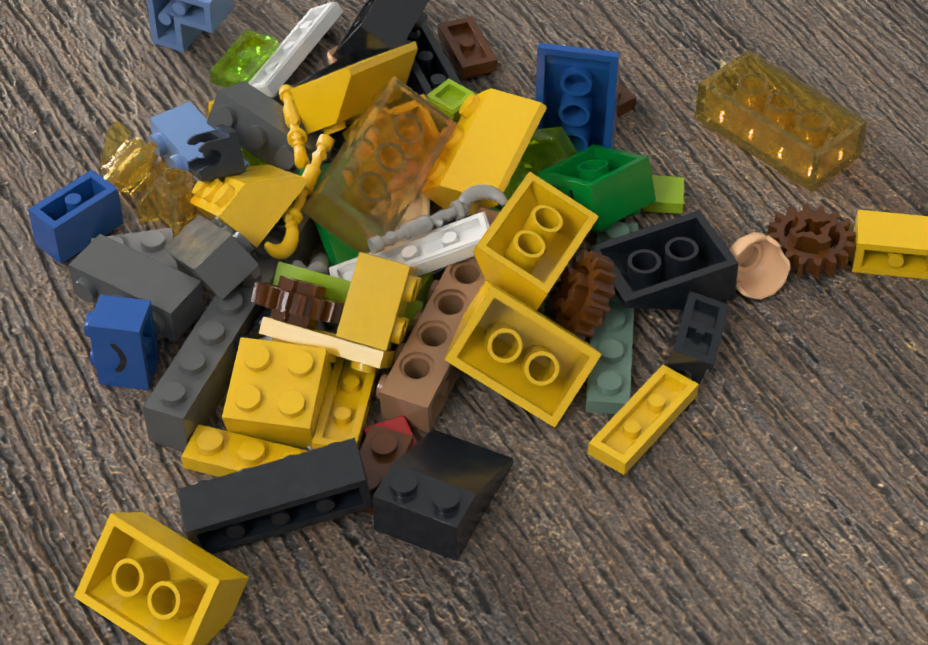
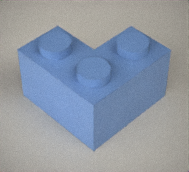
M147 0L152 43L185 52L202 31L213 33L234 9L233 0Z

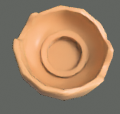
M753 232L737 239L729 248V251L739 263L736 289L745 297L762 300L774 295L786 283L791 269L790 261L784 255L781 245L770 235Z

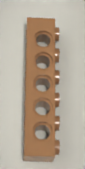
M480 206L476 212L478 214L485 211L490 225L500 213ZM475 256L445 266L441 279L433 281L428 293V303L423 311L418 310L416 312L408 340L406 342L402 341L398 345L394 356V365L389 375L383 374L379 380L376 398L380 399L382 418L389 420L405 416L409 427L427 433L432 430L461 373L460 369L445 361L444 357L463 315L485 282L484 275Z

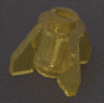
M116 120L105 134L99 167L103 174L102 177L117 187L119 193L122 191L127 195L165 186L174 176V173L162 161H159L154 166L153 162L158 158L154 150L158 146L153 141L146 143L136 136L130 142L127 141L132 132L119 120Z
M170 168L158 174L137 206L139 222L159 221L160 216L165 224L173 227V237H175L183 230L182 227L187 226L195 218L197 212L198 215L200 214L208 218L189 203L194 196L192 190L198 181L190 172L179 168Z

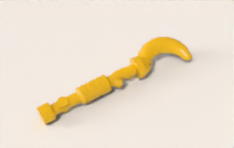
M285 84L279 88V97L284 103L283 114L286 126L290 128L287 134V141L294 149L296 167L302 170L310 163L304 146L307 142V134L300 128L301 118L290 92V89L293 87Z
M321 134L316 142L317 150L312 153V161L306 165L302 177L308 183L296 197L294 203L282 215L283 221L286 222L284 224L286 233L283 241L279 244H272L271 242L264 244L265 250L273 258L279 260L286 259L297 249L299 241L297 225L303 219L301 210L304 207L307 196L312 194L321 174L320 166L327 158L326 152H330L334 144V139L329 135Z

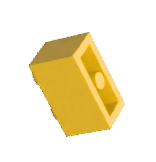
M868 210L857 211L853 230L856 233L854 242L856 245L852 258V272L928 279V216Z

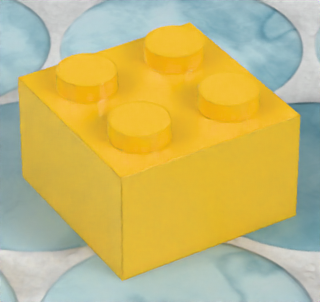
M359 252L336 337L384 351L395 349L396 344L404 342L411 320L404 317L408 302H416L422 283V278L416 276L418 267L373 254Z
M241 337L222 415L227 431L286 446L312 447V439L332 373L327 348Z

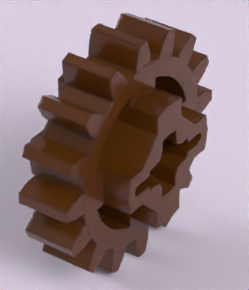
M803 204L802 211H797L790 206L787 208L786 215L777 213L775 221L769 223L767 235H770L781 245L784 255L790 261L791 268L797 269V277L801 278L805 272H811L812 277L818 279L820 272L823 271L832 277L835 275L836 268L841 270L847 268L848 260L853 258L856 233L849 231L851 224L849 221H838V212L827 215L824 213V206H819L816 211H811L808 204Z
M586 250L582 251L580 257L574 256L572 267L564 269L561 274V281L557 283V292L552 296V307L554 310L551 313V318L556 319L555 323L584 341L586 337L592 338L594 336L595 326L601 327L603 325L605 312H609L611 309L608 304L615 295L613 283L617 275L611 273L615 265L609 261L608 256Z
M280 275L278 285L255 281L250 299L255 304L272 309L270 317L274 320L315 330L319 320L339 324L345 305L341 301L325 297L326 288L323 285Z

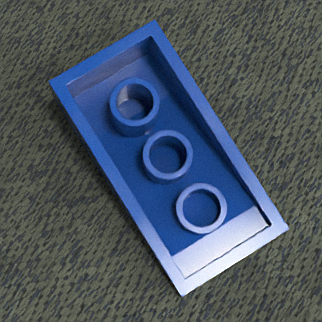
M546 43L538 44L535 101L543 103L547 106V109L534 132L533 169L551 166L592 145L615 149L619 52Z

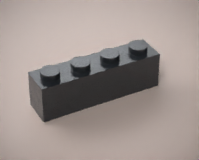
M355 438L333 442L321 448L297 455H289L283 459L244 468L235 473L211 480L199 481L194 485L177 489L184 530L188 540L210 554L373 507V498L365 467Z

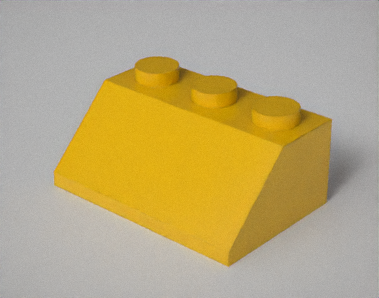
M414 41L367 58L290 89L306 133L309 134L322 129L324 134L329 135L347 128L348 125H352L357 119L390 107L388 101L403 95L418 49L416 42Z
M492 88L479 94L468 96L459 109L461 117L457 125L451 128L443 139L442 145L445 147L443 152L426 171L425 178L428 180L421 193L443 209L450 208V203L458 200L462 192L473 185H491L504 193L547 106L535 100ZM486 199L475 201L471 204L470 212L466 216L476 213L479 206L489 209L497 206L498 203Z
M269 164L245 167L246 172L204 182L199 180L192 190L194 196L189 203L209 219L213 220L215 218L223 225H228L235 232H240L256 248L308 183L302 176Z
M529 171L475 246L473 253L485 280H488L537 311L599 216Z
M485 280L463 315L444 360L555 428L602 354L594 346L493 283Z
M144 512L110 513L74 598L147 645H207L231 619L249 577Z

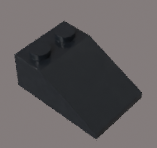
M700 210L588 247V252L594 251L608 256L609 261L614 263L615 266L611 273L617 275L613 283L615 294L625 308L681 310L689 291L721 302L733 299L736 296L739 263Z
M433 429L393 463L373 495L374 530L457 561L512 467L513 458Z

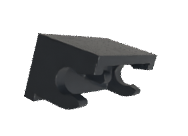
M224 124L216 125V130L195 134L187 140L188 145H196L203 142L198 151L204 157H195L187 161L189 172L202 182L246 172L238 133Z
M689 291L675 321L664 365L676 372L681 370L690 372L692 374L690 379L700 384L707 369L712 370L714 367L729 304Z

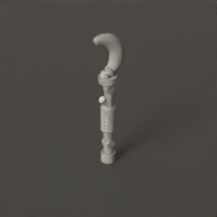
M486 184L473 185L464 190L458 200L452 201L450 208L441 210L432 216L424 215L402 224L401 229L394 232L388 231L382 237L376 235L367 239V244L371 253L377 254L384 251L385 246H393L397 241L404 238L410 240L433 230V226L443 227L444 220L452 221L453 217L456 221L464 219L470 212L471 204L475 201L486 199L505 206L508 200L505 194L494 186Z

